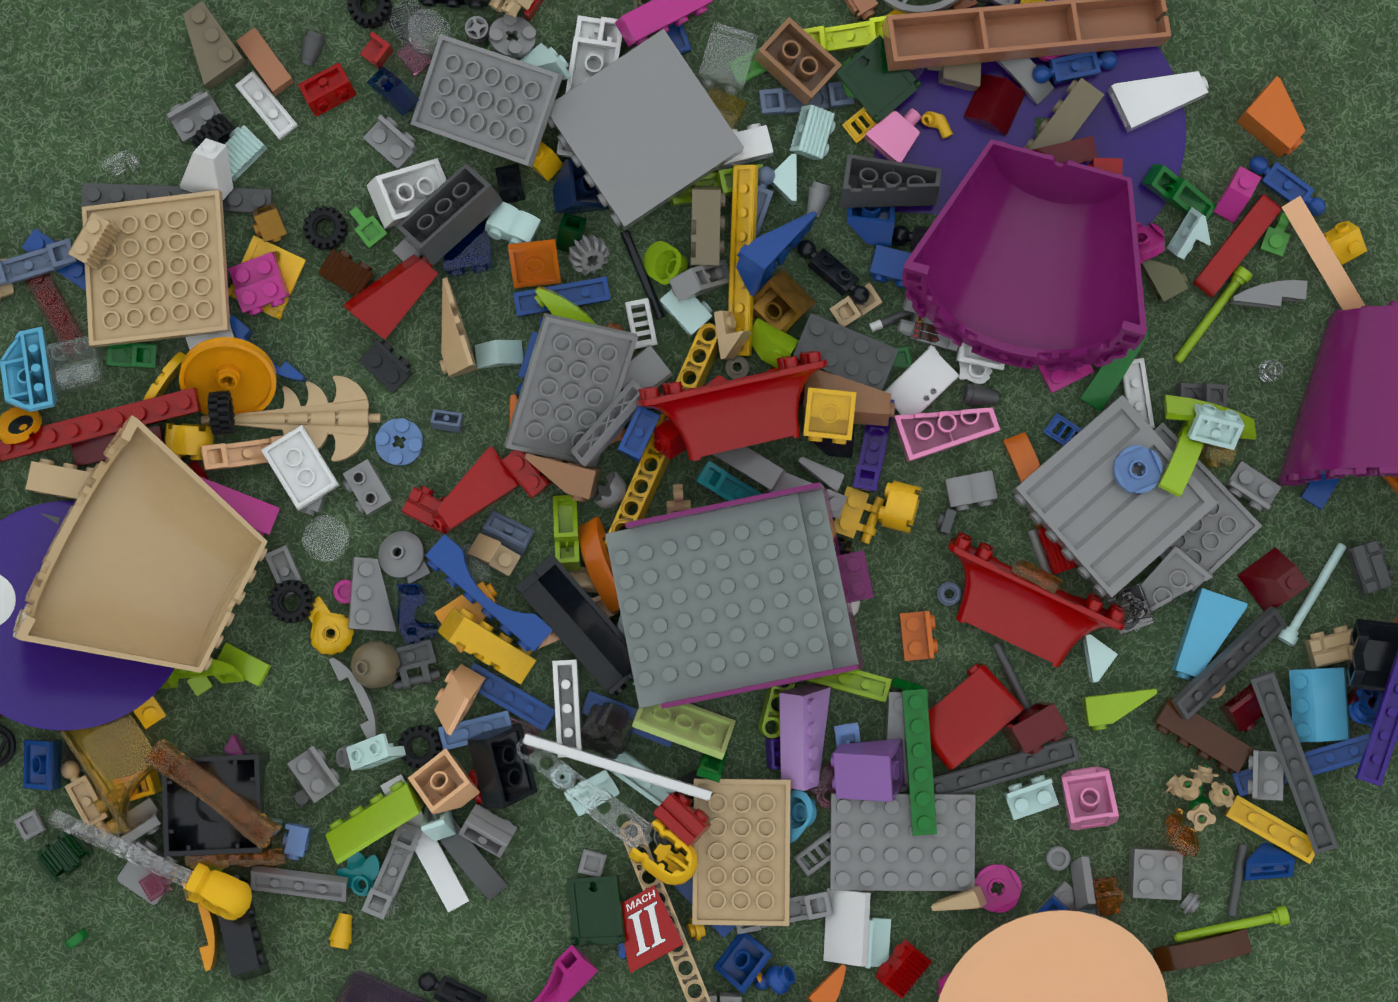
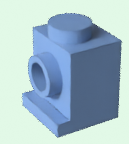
M291 822L285 824V829H289V833L285 832L282 841V847H285V858L299 860L300 857L307 855L313 827Z

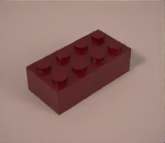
M1040 701L1022 711L1002 728L1013 750L1031 755L1041 751L1044 748L1042 744L1047 741L1054 743L1065 737L1064 732L1069 729L1055 704Z

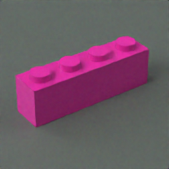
M652 0L622 15L615 24L628 47L635 44L638 46L662 29L668 32L670 30L669 26L675 24L678 27L689 21L688 16L695 14L697 17L708 11L707 6L713 0Z
M200 477L261 536H264V534L270 535L280 510L279 507Z

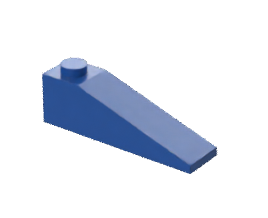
M812 211L755 238L748 246L745 244L737 254L739 260L736 268L751 296L754 297L771 279V273L777 264L781 266L791 248L795 249L809 232L817 216L816 212Z

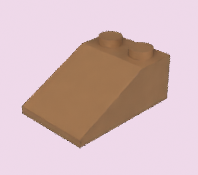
M526 453L525 458L565 493L571 494V499L585 502L597 496L603 468L588 465L584 467L577 462Z

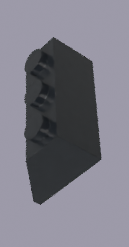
M521 724L485 731L467 740L484 808L504 809L538 792L527 747L523 742L524 735Z

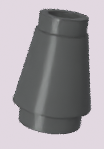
M307 30L306 35H303L300 63L314 67V63L326 43L324 42L325 35Z
M974 382L965 384L962 393L963 402L968 403V405H997L999 391Z

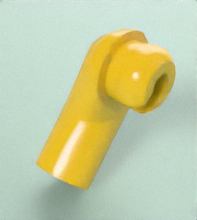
M928 111L922 115V123L925 126L938 129L942 139L953 135L943 114Z

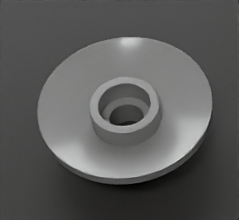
M397 531L390 534L382 542L379 549L378 559L380 566L388 575L395 578L411 576L420 568L424 559V547L421 540L408 531ZM401 549V554L396 557V551Z

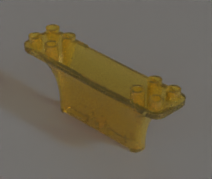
M131 713L93 728L59 731L96 787L95 790L100 798L93 802L95 808L100 815L109 810L114 817L106 823L114 835L121 830L124 833L129 832L132 829L128 818L130 800L140 783L155 768L161 765V758L163 756L156 753Z

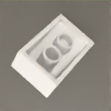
M438 158L375 176L366 186L384 229L398 225L446 181V177Z

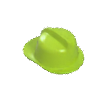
M654 242L645 253L643 265L646 272L660 284H670V279L688 270V260L667 242Z

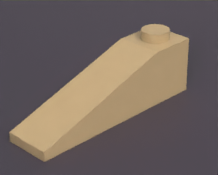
M446 277L442 279L441 354L443 360L439 362L443 374L448 373L450 378H454L478 369L450 281Z

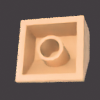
M460 664L456 671L450 670L444 681L447 683L446 688L442 687L435 698L438 703L434 711L446 733L450 736L466 716L486 679L463 664Z

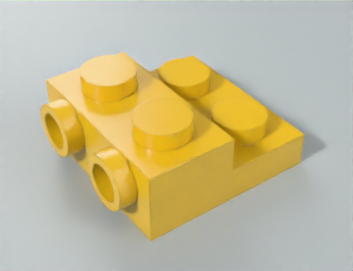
M808 387L803 436H808L809 441L822 442L823 438H831L832 443L846 444L847 440L852 441L857 392Z

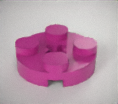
M1141 222L1136 223L1138 241H1141L1138 243L1140 264L1163 253L1165 250L1164 232L1158 225L1149 223V226H1142Z
M990 864L983 867L975 877V886L981 887L986 899V904L983 906L986 910L1002 913L1012 909L1017 904L1022 885L1018 875L1011 868L1003 864ZM994 882L1002 883L1004 886L1001 888L1002 893L999 895L996 892H991Z

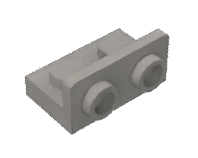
M201 91L194 94L187 103H179L170 109L171 112L166 115L174 125L182 141L186 143L196 135V131L200 130L201 126L205 125L208 119L211 120L214 115L217 116V114L222 113L209 92L203 93Z
M380 114L377 117L379 121L363 139L399 170L418 150L414 144L416 140L408 132L402 134L397 129L399 125L391 117L388 116L385 119Z
M1243 461L1239 462L1225 484L1226 487L1230 488L1228 491L1238 499L1241 497L1249 501L1248 505L1258 512H1261V510L1268 511L1271 508L1270 504L1281 489V486Z
M311 746L307 751L286 764L312 804L318 802L340 785L338 782L340 778L333 768L329 769L324 762L326 761L325 755L319 748L315 749L314 746Z
M1254 750L1253 755H1249V770H1253V780L1248 779V794H1253L1252 798L1254 800L1283 801L1284 769L1278 753Z

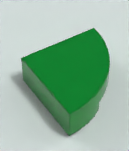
M908 345L897 348L899 350L893 364L902 369L909 368L913 362Z
M897 677L893 678L891 686L902 690L924 688V686Z

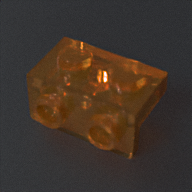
M1177 808L1174 814H1169L1165 823L1169 846L1175 848L1181 855L1196 857L1200 850L1198 832L1184 825L1183 811Z

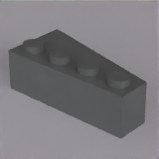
M848 154L839 208L936 205L942 169Z

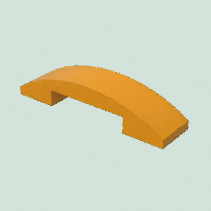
M190 874L181 877L183 889L191 876ZM184 889L185 896H187L189 891ZM198 902L208 944L201 946L199 949L205 971H209L215 967L219 951L218 923L216 915L202 907L200 902Z

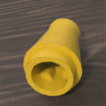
M338 913V918L328 939L330 940V947L349 949V944H352V915Z

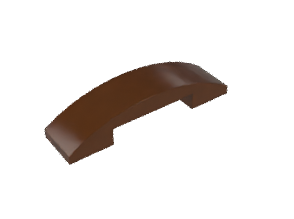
M1247 928L1190 942L1174 943L1152 948L1155 962L1160 972L1211 964L1252 952Z

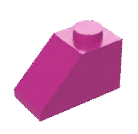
M1240 166L1234 171L1213 213L1234 223L1251 198L1261 177Z

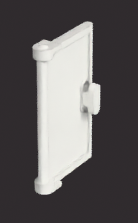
M930 345L885 392L891 394V399L895 403V409L901 415L917 414L924 411L960 375L939 355L936 347Z

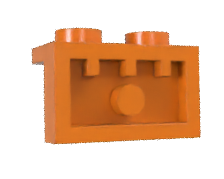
M930 611L900 613L904 661L933 659L934 653H938L937 639L932 638V630L936 628L934 615H930Z

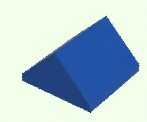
M24 740L23 788L40 790L61 788L62 740Z
M749 933L737 934L714 965V968L744 994L773 955L772 950Z

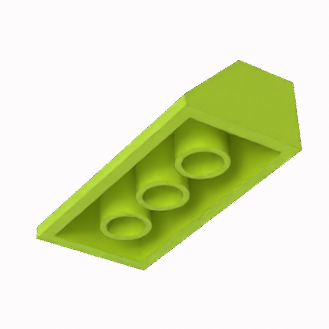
M409 779L404 783L402 780L397 781L389 787L391 791L384 795L381 792L369 799L370 804L362 807L359 805L349 812L350 816L342 820L340 817L328 825L330 829H328L325 835L337 864L420 814L425 803Z

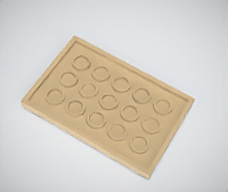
M694 778V785L712 790V794L708 801L694 797L693 807L696 810L698 808L708 815L709 819L707 821L711 826L693 845L698 856V867L693 875L692 925L789 926L791 779L721 778L718 783L706 778Z

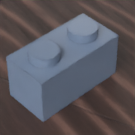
M433 409L430 423L432 429L461 433L464 418L462 413Z

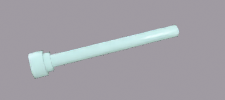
M1337 544L1292 622L1279 632L1277 638L1291 647L1295 646L1299 639L1297 631L1345 552L1346 546L1344 544Z

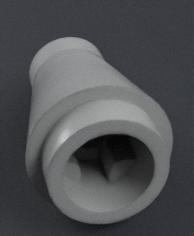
M813 181L812 186H809L806 214L814 211L817 213L816 217H820L831 195V186Z

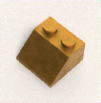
M783 269L772 277L755 295L753 317L755 319L759 318L787 333L808 313L816 302Z

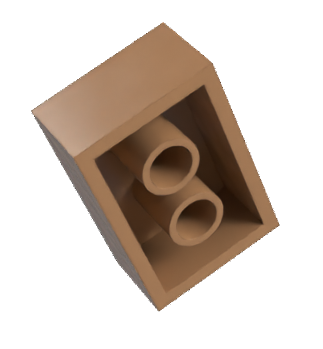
M790 17L762 45L753 58L805 106L842 66L840 62Z

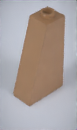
M823 370L815 372L805 383L802 419H805L808 387L857 392L854 424L888 426L889 417L894 418L895 403H890L891 394Z

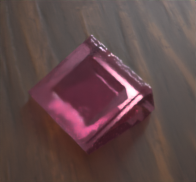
M415 39L409 41L396 53L414 76L430 64L432 60Z
M160 869L138 881L150 902L172 889Z

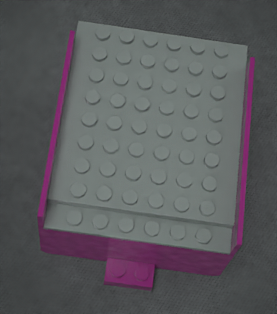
M820 482L625 523L628 529L605 534L639 708L661 704L662 709L864 669L851 603L874 598L864 550L841 555L829 494Z

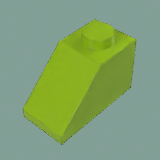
M757 318L752 329V346L761 360L778 368L777 358L791 356L799 340Z

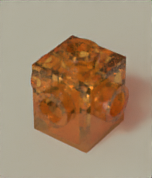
M1116 876L1092 879L1096 904L1091 907H1094L1095 915L1109 916L1120 914V903H1124V895L1122 889H1119Z

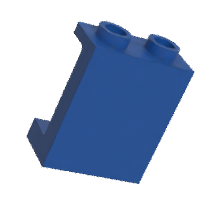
M638 406L618 447L619 452L640 463L661 416Z

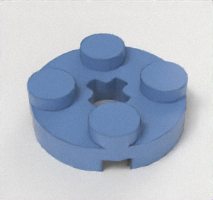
M404 418L387 421L380 427L375 436L378 454L384 461L395 466H405L413 463L420 456L423 448L422 432L413 422ZM396 436L400 438L405 437L406 440L403 442V448L392 445L396 442L394 439Z
M1141 445L1125 448L1118 454L1113 463L1114 479L1127 493L1141 494L1152 490L1158 484L1163 470L1162 462L1157 453ZM1134 463L1138 466H1143V470L1140 471L1141 476H1138L1136 473L1133 474Z

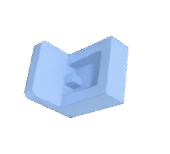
M858 722L834 726L836 748L840 744L860 742Z

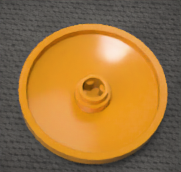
M217 337L197 344L185 355L180 367L179 384L181 391L197 388L201 413L207 416L209 413V392L228 390L233 400L234 414L262 411L269 405L276 391L277 374L272 360L258 346L239 338Z

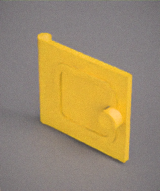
M253 235L241 263L274 252L291 296L306 263V259L268 241L264 242L263 239ZM232 282L231 287L228 288V296L237 299L234 292L236 288ZM290 297L284 299L285 303L272 308L270 304L262 307L263 312L280 320Z

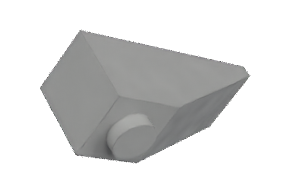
M725 259L720 260L719 265H701L690 268L669 280L672 292L678 298V301L681 302L729 284L730 268Z

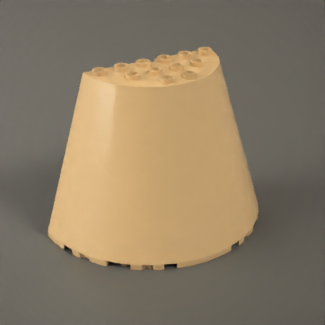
M130 416L123 424V428L118 430L106 447L103 454L107 459L105 462L100 461L93 468L79 491V496L74 506L70 507L42 560L43 564L39 572L36 573L26 594L25 601L28 603L24 610H20L17 616L13 637L27 642L202 673L203 670L206 671L212 662L213 658L210 655L213 649H217L224 638L221 635L224 627H228L235 616L231 612L235 604L240 605L244 599L246 592L243 590L247 582L251 583L257 572L254 568L257 562H261L268 550L265 546L268 541L138 418Z

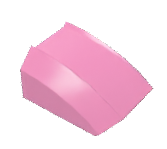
M1098 766L1068 770L1061 776L1070 829L1079 831L1109 826L1118 821L1119 813L1109 769Z

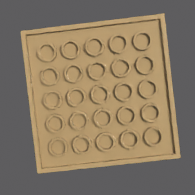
M220 190L82 207L83 226L93 212L120 229V232H117L118 236H115V240L112 241L113 244L107 249L108 252L105 253L106 256L103 257V261H100L101 265H98V269H93L85 264L90 347L231 332L223 197Z

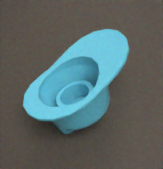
M802 790L790 791V843L797 840L805 828L812 825L817 816L816 801L811 799Z

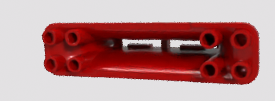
M809 351L799 354L801 363H798L797 356L777 358L778 368L767 370V372L687 390L682 389L681 381L661 384L662 394H659L658 387H645L638 389L640 398L636 399V405L654 408L662 412L673 422L684 441L689 460L691 461L701 460L700 457L786 437H793L795 439L800 437L798 409L801 392L807 380L815 372L828 365L827 359H821L820 351Z
M959 532L956 539H950L948 549L960 559L965 575L963 598L956 615V619L960 623H969L1052 662L1051 666L1060 667L1074 645L1090 632L1100 628L1124 629L1126 623L1124 620L1125 609L1111 603L1107 610L1102 607L1104 604L1102 602L1103 599L1096 594L1089 593L1087 599L1053 587L1040 579L999 561L998 558L992 556L994 548L987 543L981 542L978 549L970 546L972 537L963 532Z

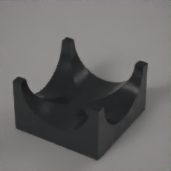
M269 752L212 756L179 755L161 758L164 857L262 853L272 848V838L269 837L264 813V779L269 762Z

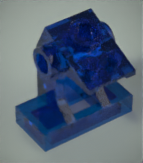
M397 584V625L405 643H419L428 635L430 638L435 637V633L439 630L437 623H422L414 617L417 607L419 605H426V595L421 584Z

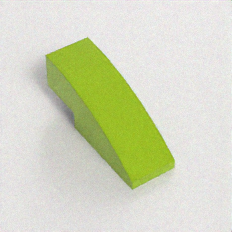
M572 495L553 496L555 557L567 571H581L577 500L571 499Z

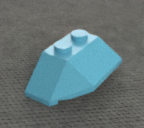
M43 327L19 331L15 336V340L0 360L5 401L29 412L55 407L58 400L55 378Z

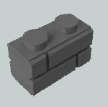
M1372 540L1346 549L1360 594H1368L1393 585L1394 574L1391 567L1386 566L1384 560L1386 550L1382 543L1379 544L1378 540Z

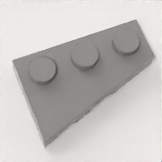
M1175 545L1139 585V588L1150 613L1184 592H1188L1200 583L1211 579L1213 575L1178 545ZM1132 595L1134 601L1140 600Z
M353 557L348 629L397 632L378 559Z

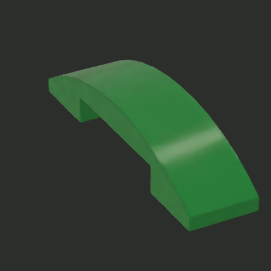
M1147 330L1145 338L1134 351L1128 350L1126 357L1114 359L1112 363L1101 366L1080 399L1101 411L1134 361L1150 331Z

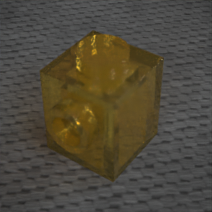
M1238 442L1234 450L1204 443L1200 453V460L1206 461V466L1220 469V465L1230 467L1233 465Z

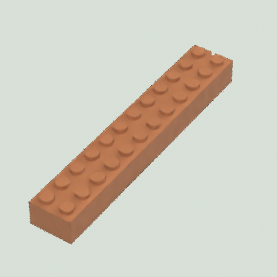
M1055 0L887 15L881 25L888 71L1163 46L1171 37L1169 18L1164 16L1167 12L1166 0Z

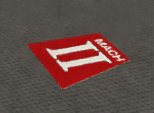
M655 885L622 902L626 936L624 945L630 973L684 945Z

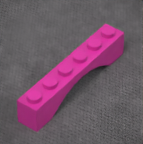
M571 945L555 961L547 984L533 1002H568L598 972V969L584 953Z

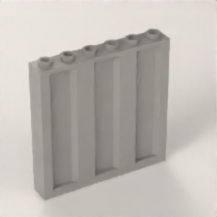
M1123 395L1113 401L1012 490L1015 494L1013 496L1015 501L1021 507L1025 505L1031 512L1029 514L1030 518L1037 525L1041 524L1046 529L1045 534L1048 539L1060 545L1063 556L1070 562L1073 560L1078 566V573L1086 580L1089 578L1095 585L1093 586L1094 591L1101 598L1105 597L1106 599L1112 598L1218 504L1193 474H1191L1180 498L1158 487L1162 474L1158 484L1152 490L1141 494L1127 493L1116 483L1113 476V463L1118 454L1125 448L1141 445L1155 451L1162 462V474L1173 454V451ZM1134 463L1133 474L1136 473L1138 476H1141L1140 471L1143 470V466H1138Z

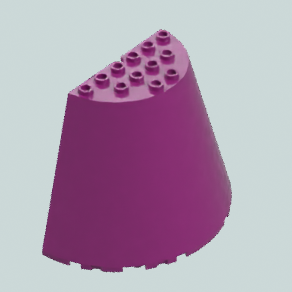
M991 139L904 264L902 281L903 286L907 288L905 295L913 303L912 308L920 318H925L926 316L933 323V326L936 327L935 331L943 337L950 338L952 343L961 347L963 342L972 347L971 352L1015 367L1033 369L1034 365L1046 366L1045 371L1059 369L1077 371V367L1081 368L1083 365L1094 363L1096 367H1101L1112 363L1114 359L1126 357L1129 349L1134 351L1141 344L1147 332L1132 178L1119 173L1101 170L1097 167L1079 164L1072 160L1059 163L1050 154L1039 153L1025 147H1018Z
M1391 301L1388 306L1368 305L1350 310H1335L1334 314L1329 316L1278 476V485L1302 486L1310 483V481H1320L1321 474H1326V479L1345 478V475H1354V477L1398 476V301Z

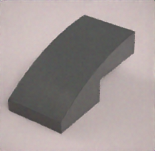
M1176 383V396L1206 401L1227 408L1228 385Z

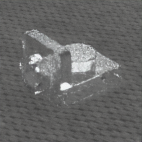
M125 149L100 163L103 170L109 175L112 173L113 175L122 173L126 170L125 166L129 165L134 174H141L138 169L141 166L138 158L134 153L130 154Z

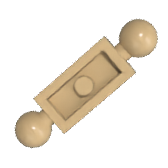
M65 761L60 771L64 778L70 779L71 783L64 787L86 828L95 825L94 834L99 842H109L114 836V830L109 824L104 823L103 820L110 817L91 779L88 774L82 777L79 776L80 766L76 761Z

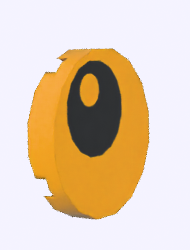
M13 407L0 416V440L5 444H17L30 438L29 434L33 431L36 433L42 424V417L38 410L29 412L19 407Z

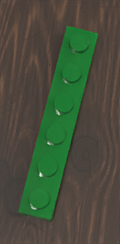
M927 689L901 690L911 832L913 836L937 834Z

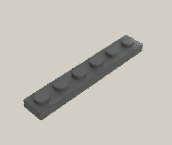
M1270 606L1171 700L1183 719L1189 720L1287 626L1275 607Z

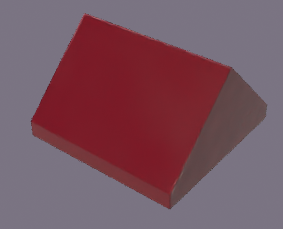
M982 74L980 87L974 92L963 117L1007 136L1026 93L1008 78Z

